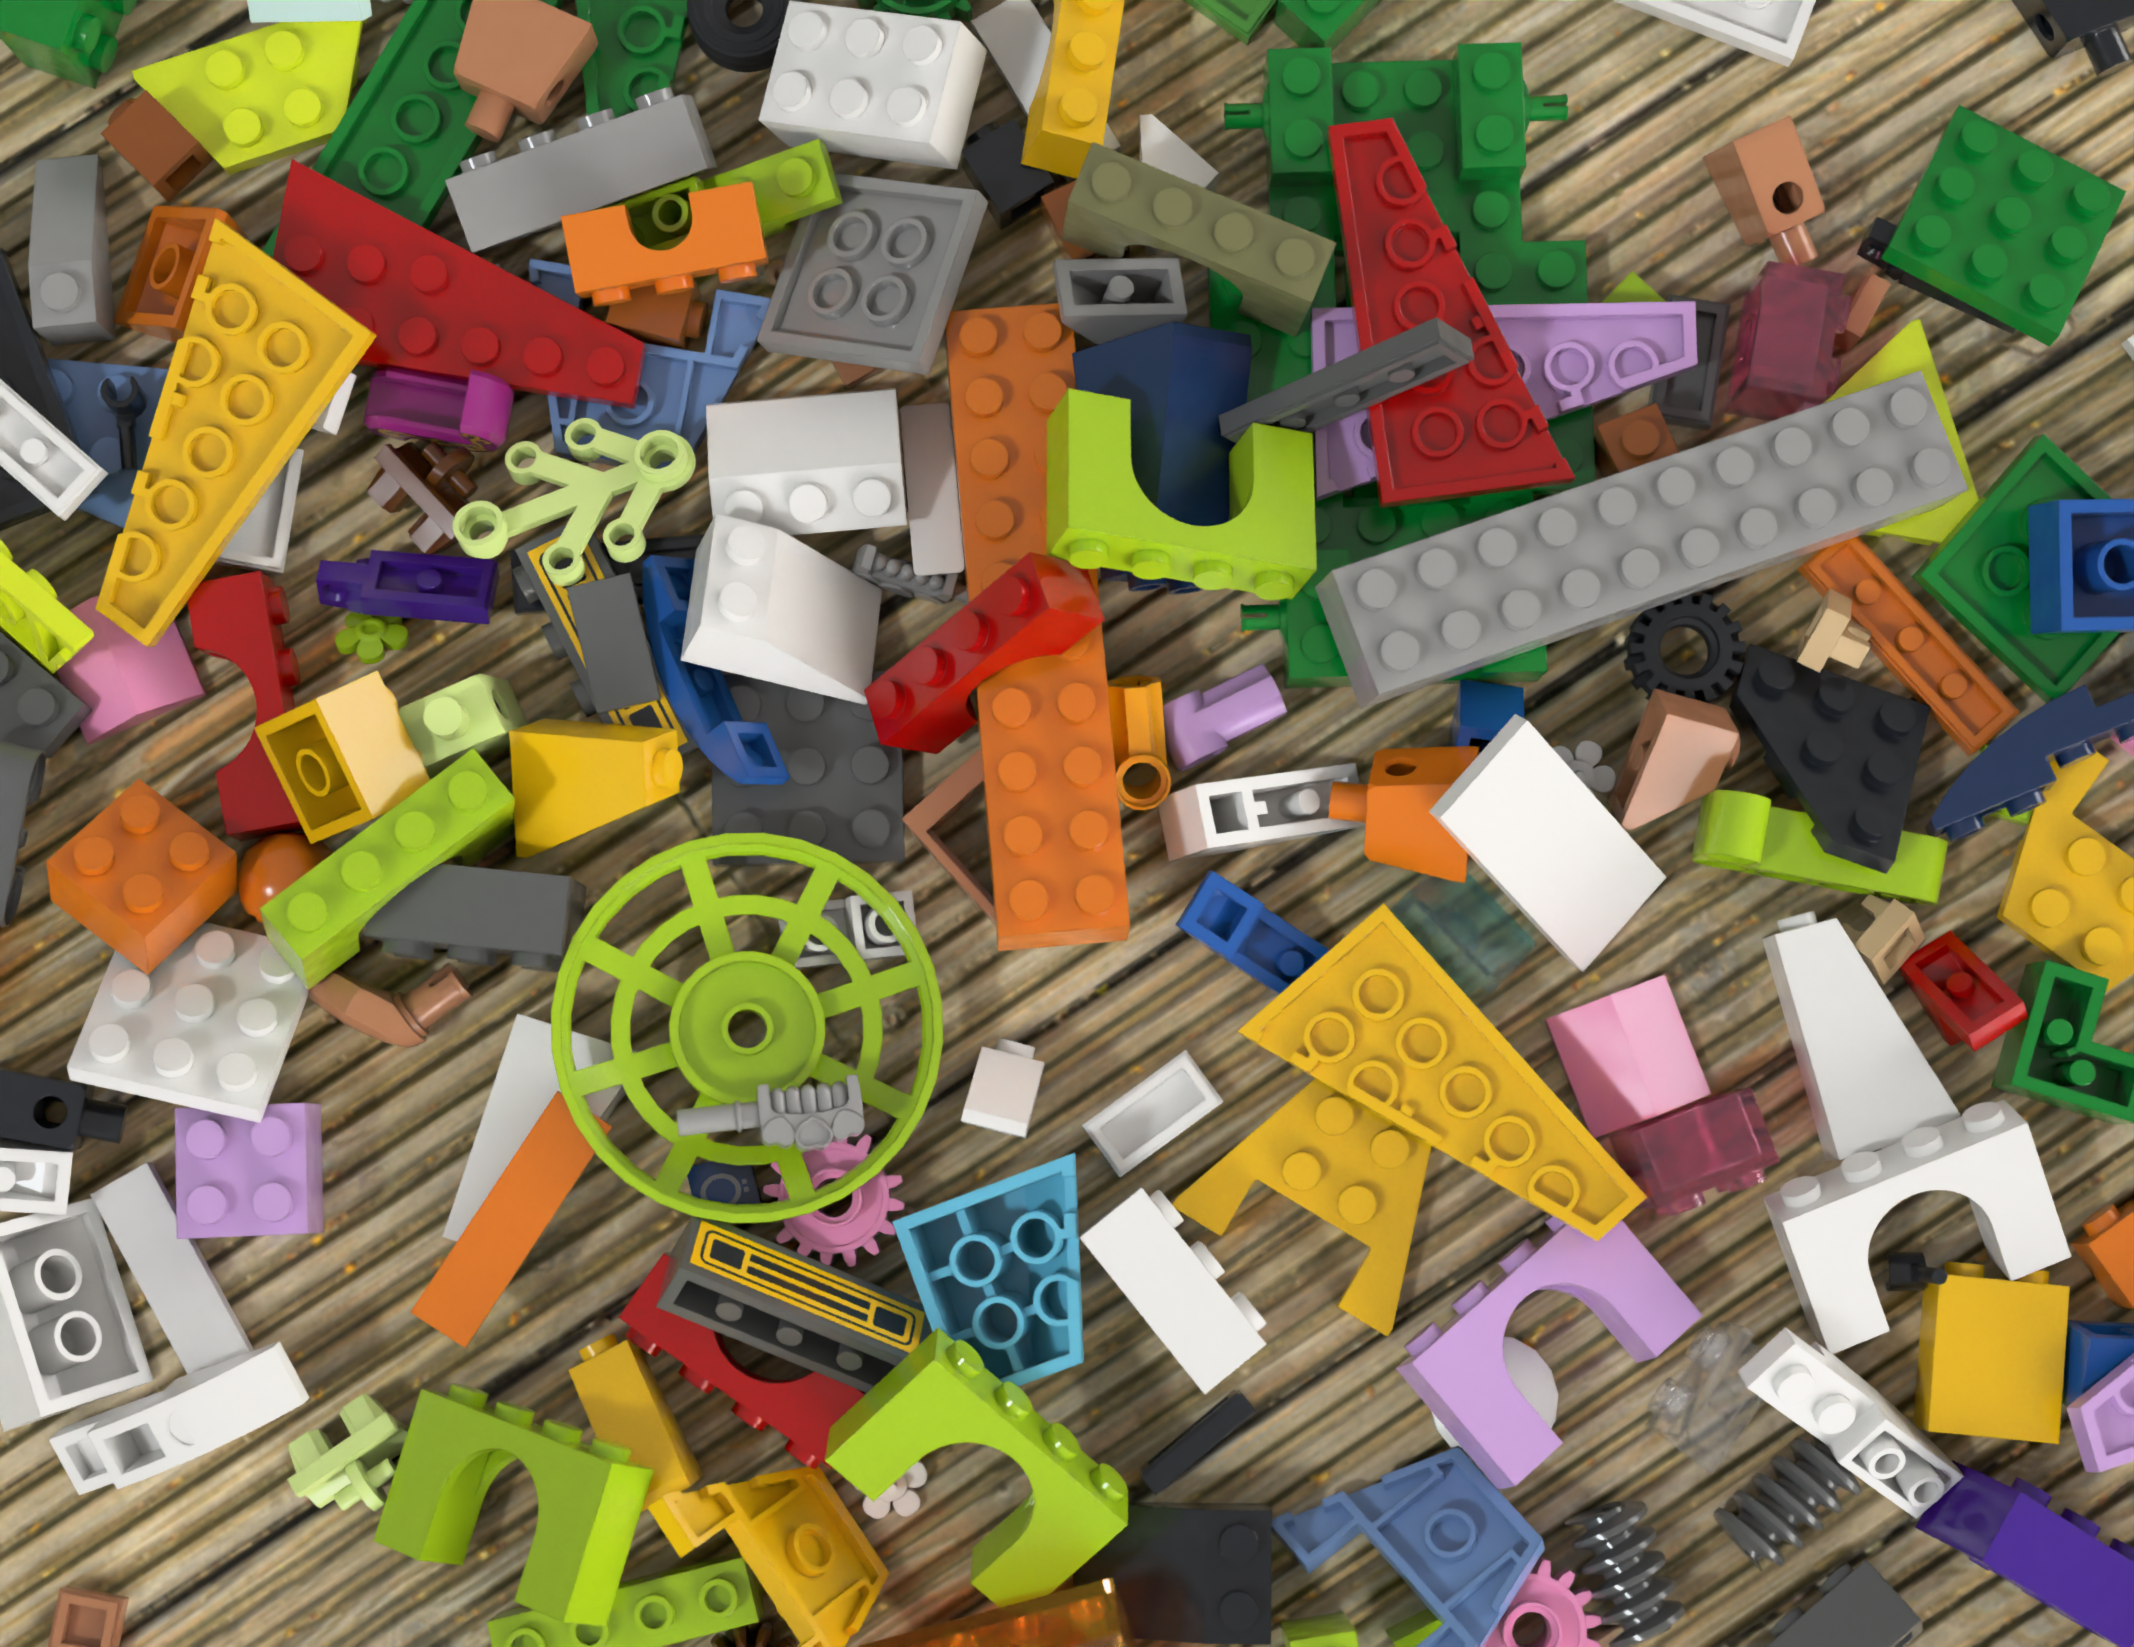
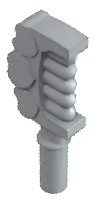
M866 544L857 550L851 572L870 583L878 584V587L883 590L909 598L914 596L918 599L944 605L951 598L964 602V606L968 604L966 584L957 582V573L917 576L913 571V563L898 558H890L876 552V546Z
M857 1074L847 1075L845 1083L836 1081L831 1087L828 1083H820L816 1089L813 1085L806 1084L802 1086L801 1090L795 1086H790L785 1092L781 1088H774L769 1092V1084L758 1085L757 1101L744 1103L734 1101V1104L676 1110L679 1136L731 1130L741 1132L742 1129L760 1127L761 1141L767 1147L777 1145L786 1149L791 1147L794 1142L795 1147L801 1152H809L811 1150L822 1151L830 1145L832 1139L839 1143L844 1142L847 1137L859 1136L865 1128L862 1096Z

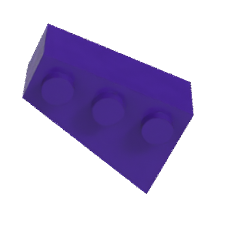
M1953 1460L1952 1462L1959 1468L1964 1477L1922 1514L1915 1528L1968 1556L1970 1561L1985 1570H1991L2022 1589V1592L2089 1632L2118 1647H2132L2134 1644V1548L2116 1538L2112 1539L2109 1546L2096 1539L2101 1527L2068 1508H2064L2061 1516L2057 1515L2047 1508L2052 1499L2050 1495L2018 1477L2015 1478L2010 1487Z

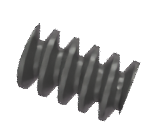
M1813 1435L1816 1446L1800 1438H1795L1791 1441L1790 1447L1796 1459V1464L1778 1455L1771 1460V1465L1778 1479L1777 1481L1762 1473H1756L1752 1477L1758 1498L1740 1490L1733 1494V1500L1739 1512L1738 1516L1720 1507L1714 1511L1713 1516L1717 1524L1741 1552L1761 1571L1762 1568L1759 1560L1762 1557L1779 1566L1785 1563V1559L1778 1546L1781 1540L1799 1549L1805 1545L1797 1527L1801 1522L1819 1532L1824 1528L1816 1509L1818 1506L1823 1505L1838 1514L1843 1511V1507L1836 1494V1490L1839 1487L1856 1496L1863 1493L1854 1475L1837 1462L1825 1443Z
M1616 1501L1600 1505L1579 1513L1564 1523L1565 1525H1585L1587 1530L1572 1543L1574 1550H1594L1596 1557L1584 1565L1581 1570L1583 1575L1604 1576L1605 1582L1591 1592L1593 1595L1592 1600H1612L1614 1603V1607L1601 1616V1625H1622L1624 1630L1608 1643L1610 1647L1633 1646L1665 1633L1671 1628L1672 1624L1683 1616L1685 1611L1681 1602L1663 1600L1674 1590V1579L1665 1575H1653L1665 1565L1666 1558L1661 1551L1644 1550L1656 1539L1657 1534L1651 1526H1634L1648 1511L1646 1504L1642 1501Z

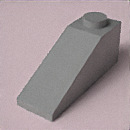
M99 154L36 160L28 258L32 325L34 330L54 346L116 340V329L113 322L115 317L102 157Z

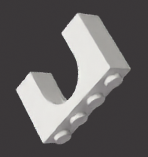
M2004 1099L1998 1102H1982L1966 1109L1959 1118L1937 1127L1927 1126L1914 1129L1905 1134L1898 1143L1876 1152L1864 1151L1853 1154L1843 1160L1839 1167L1814 1177L1802 1176L1786 1182L1780 1188V1191L1763 1197L1809 1328L1821 1345L1831 1354L1890 1331L1869 1271V1244L1874 1230L1883 1216L1897 1203L1914 1194L1930 1190H1948L1967 1196L1988 1256L2010 1281L2072 1257L2028 1123Z

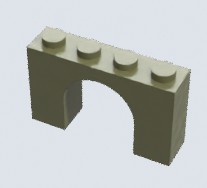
M1092 142L1068 199L1062 234L1063 241L1106 259H1123L1128 245L1151 246L1191 259L1222 275L1241 291L1243 299L1238 309V314L1296 337L1312 304L1336 245V242L1095 142Z

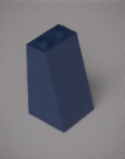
M1169 322L1072 353L1077 390L1131 400V464L1135 479L1149 501L1160 511L1177 521L1194 526H1215L1229 521V452L1236 443L1221 435L1219 415L1247 403L1252 354L1251 335ZM1100 567L1101 580L1128 582L1129 591H1149L1167 586L1168 594L1177 595L1205 590L1197 587L1192 582L1169 578L1147 580L1136 577L1132 572Z

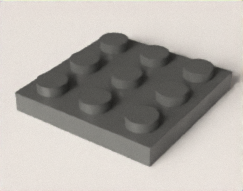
M873 671L871 684L886 671ZM739 674L723 675L743 722L767 723L790 779L782 785L739 784L711 762L712 836L724 833H768L804 840L835 852L853 864L905 863V825L902 821L904 817L903 749L880 744L868 702L864 705ZM725 856L713 859L715 867L802 865L794 861L766 856Z

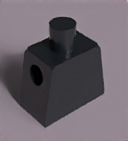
M2012 0L2050 57L2059 58L2085 48L2098 78L2119 71L2133 62L2121 33L2134 26V0Z
M0 1067V1137L71 1150L82 1148L84 1137L120 1144L127 1119L128 1106L93 1099L94 1085ZM49 1100L64 1102L67 1114L62 1124L49 1122L46 1119L45 1107Z

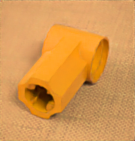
M1142 674L1119 676L1116 679L1107 681L1118 798L1124 805L1134 810L1145 811L1155 808L1162 803L1170 792L1171 777L1167 767L1161 678L1159 676H1145ZM1140 762L1149 763L1156 768L1155 776L1145 785L1133 786L1123 780L1125 772L1133 764Z

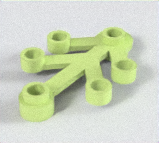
M577 419L566 428L564 434L570 453L576 460L591 462L603 455L624 464L602 472L542 452L540 447L534 442H518L511 446L505 455V464L512 479L521 485H533L540 480H544L564 488L502 512L496 505L488 501L468 503L454 517L452 525L454 535L466 554L475 558L490 559L503 551L508 538L573 513L557 543L549 546L542 558L547 575L554 584L558 586L573 585L585 573L586 565L582 558V553L612 498L632 489L634 490L620 518L610 522L604 529L603 541L610 556L618 562H632L643 554L646 540L642 530L662 493L674 491L682 487L692 477L696 466L693 449L687 440L668 430L652 431L644 435L640 440H636L603 429L594 419ZM583 436H595L588 444H577L578 440ZM524 459H535L531 466L517 468L518 464ZM672 461L670 465L656 469L660 463ZM492 531L487 537L476 540L480 534ZM621 536H634L631 542L626 545H615V542ZM566 558L573 559V562L567 568L555 569L556 564L560 560Z

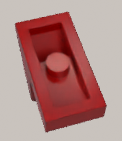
M1951 930L1913 953L1899 968L1903 978L1944 1041L1950 1046L1963 1040L1975 1052L2028 1018L2023 1000Z

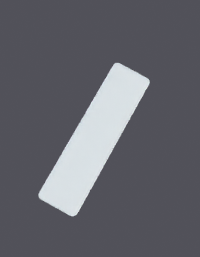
M947 403L903 406L900 409L913 571L917 576L960 573L964 570L965 566L950 406Z

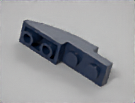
M2084 684L2053 699L2022 718L1996 738L1968 765L1955 781L1925 827L1928 835L1938 837L1946 833L1950 842H1954L1986 828L1983 817L2007 808L2010 817H2014L2046 803L2047 800L2043 792L2050 790L2057 781L2049 762L2056 760L2060 769L2066 768L2096 754L2093 744L2116 735L2120 744L2134 740V692L2096 707Z

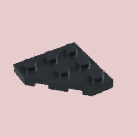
M1749 644L1742 656L1741 662L1744 664L1741 672L1736 678L1729 705L1731 711L1742 727L1747 725L1751 727L1767 751L1763 757L1764 761L1788 798L1791 800L1797 797L1814 823L1811 833L1823 851L1886 874L1895 862L1930 706L1824 669L1819 673L1797 662L1796 659Z

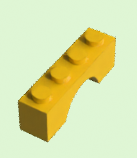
M1052 0L1054 2V17L1051 38L1042 75L1029 108L1021 164L1077 179L1092 142L1103 146L1125 0Z

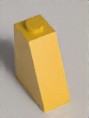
M544 718L509 731L513 797L515 798L516 857L529 858L680 793L679 782L683 772V761L678 751L677 729Z
M614 1333L579 1350L584 1362L568 1371L596 1437L631 1448L630 1461L654 1470L641 1512L647 1510L649 1505L667 1493L683 1491L702 1478L704 1474L640 1347L629 1339L619 1344Z

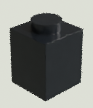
M1015 118L1001 127L997 122L981 127L966 140L967 147L962 149L961 152L962 169L974 188L988 201L987 208L1001 230L1041 207V196L1054 190V180L1048 171L1021 164L1025 134Z

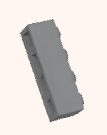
M671 87L663 88L636 98L637 111L615 118L612 108L602 110L576 120L579 132L557 139L554 130H548L518 141L521 153L498 160L496 152L491 151L460 162L459 165L463 174L449 178L445 182L471 252L489 251L561 225V216L606 208L688 177L717 169L718 166L693 96L681 94L674 97Z

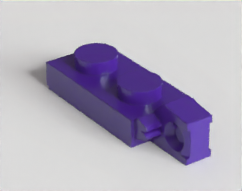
M371 550L370 558L358 559L356 563L321 560L316 583L320 604L346 608L359 614L489 624L500 576L498 562L491 559Z

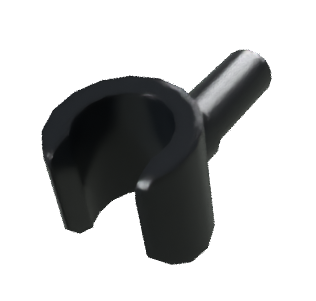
M131 376L132 392L123 401H116V388L110 378H106L103 381L100 390L102 399L116 416L117 428L119 429L122 470L138 469L135 437L136 418L142 415L147 406L146 394L133 376Z
M1923 1252L1885 1253V1260H1888L1889 1282H1885L1887 1291H1924L1926 1283L1942 1285L1947 1280L1945 1270L1926 1266Z

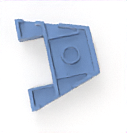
M530 259L528 268L532 285L583 311L585 298H581L575 293L570 265ZM716 289L706 349L703 353L644 343L646 353L636 409L547 395L557 455L563 458L575 459L565 442L564 434L566 428L573 421L580 418L594 419L600 424L601 428L636 440H640L644 435L652 431L668 430L687 440L694 454H696L707 434L706 405L724 403L757 343L756 340L771 298ZM583 436L578 440L577 444H588L595 436ZM603 455L591 461L612 466L624 464ZM672 461L662 462L656 467V469L666 467L670 465Z
M1458 1446L1381 1476L1382 1482L1348 1495L1341 1491L1321 1499L1322 1505L1294 1516H1292L1290 1511L1272 1520V1533L1308 1574L1358 1534L1362 1533L1443 1624L1416 1647H1483L1545 1550L1543 1538Z

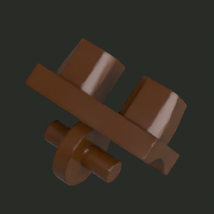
M435 441L427 445L423 451L413 442H407L396 449L391 444H385L374 457L382 467L367 488V493L381 508L390 513L400 512L413 499L424 511V514L408 530L410 539L427 555L443 552L457 541L452 527L455 515L463 506L470 503L467 499L478 489V486L466 474L472 466L475 456L464 446L447 454Z

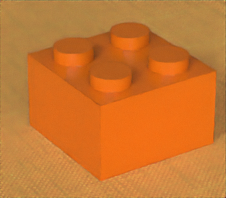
M140 779L136 780L46 861L51 901L147 975L238 891L236 852Z

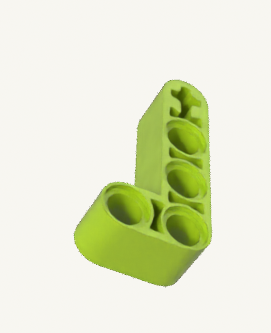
M1714 790L1702 797L1692 862L1719 869L1868 896L1871 894L1886 900H1893L1895 898L1902 903L1924 906L1938 905L1948 841L1944 839L1902 831L1895 862L1888 872L1884 874L1825 853L1811 833L1814 823L1805 812L1770 806L1771 799L1747 792Z

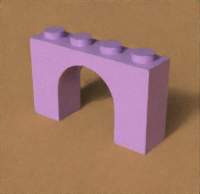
M1550 1215L1544 1222L1551 1230L1535 1245L1528 1238L1516 1245L1498 1262L1504 1270L1498 1278L1489 1286H1486L1482 1280L1474 1283L1451 1304L1458 1312L1441 1328L1435 1322H1431L1404 1346L1410 1356L1396 1368L1397 1371L1498 1490L1517 1486L1563 1444L1514 1385L1505 1364L1503 1353L1505 1329L1512 1312L1526 1296L1537 1290H1554L1569 1294L1582 1301L1595 1313L1636 1363L1657 1358L1703 1316L1622 1220L1596 1242Z

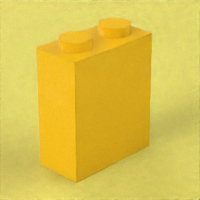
M1945 1261L1946 1282L1942 1285L1926 1283L1922 1296L1913 1424L1918 1429L1930 1432L2059 1444L2070 1286L2049 1284L2050 1271L2038 1270L2014 1281L1984 1278L1985 1265Z

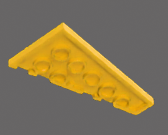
M215 218L209 241H212L203 273L202 275L198 274L191 298H194L184 335L183 338L177 341L148 435L152 439L142 470L137 471L131 490L134 497L123 533L117 536L95 608L146 647H155L377 337L374 332L217 218Z
M1384 903L1238 1030V1034L1596 1242L1647 1198L1641 1189Z

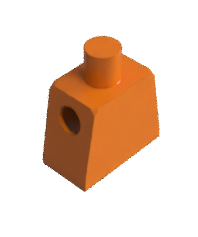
M1449 746L1381 749L1374 754L1368 784L1333 781L1329 802V819L1366 823L1364 855L1370 861L1454 882L1465 883L1470 855L1431 815L1429 810L1479 755V747Z

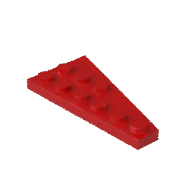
M1393 118L1329 126L1327 138L1358 352L1437 317L1469 337L1474 354V359L1470 363L1366 408L1380 508L1572 483L1575 480V476L1566 458H1562L1548 431L1549 425L1539 405H1535L1517 370L1519 366L1474 277H1470L1456 250L1457 244L1447 224L1444 225L1426 191L1427 185Z
M291 159L273 259L377 335L357 364L378 368L391 366L469 381L472 369L503 379L513 390L636 409L646 347L642 341Z

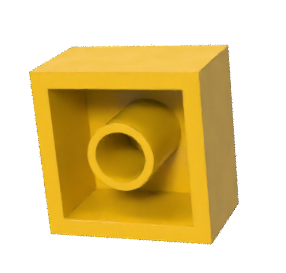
M378 670L254 727L310 844L365 823L390 811L430 781L427 767L424 768L422 755L415 749L399 716L396 698L384 685Z

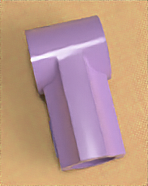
M1264 664L1230 678L1204 693L1201 690H1196L1163 706L1166 749L1177 771L1182 772L1223 752L1229 747V742L1285 715L1287 709L1282 700L1281 693Z

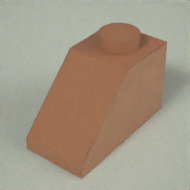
M1654 688L1608 799L1618 823L1623 828L1634 830L1716 790L1723 771H1728L1733 767L1740 749L1739 732L1724 707Z

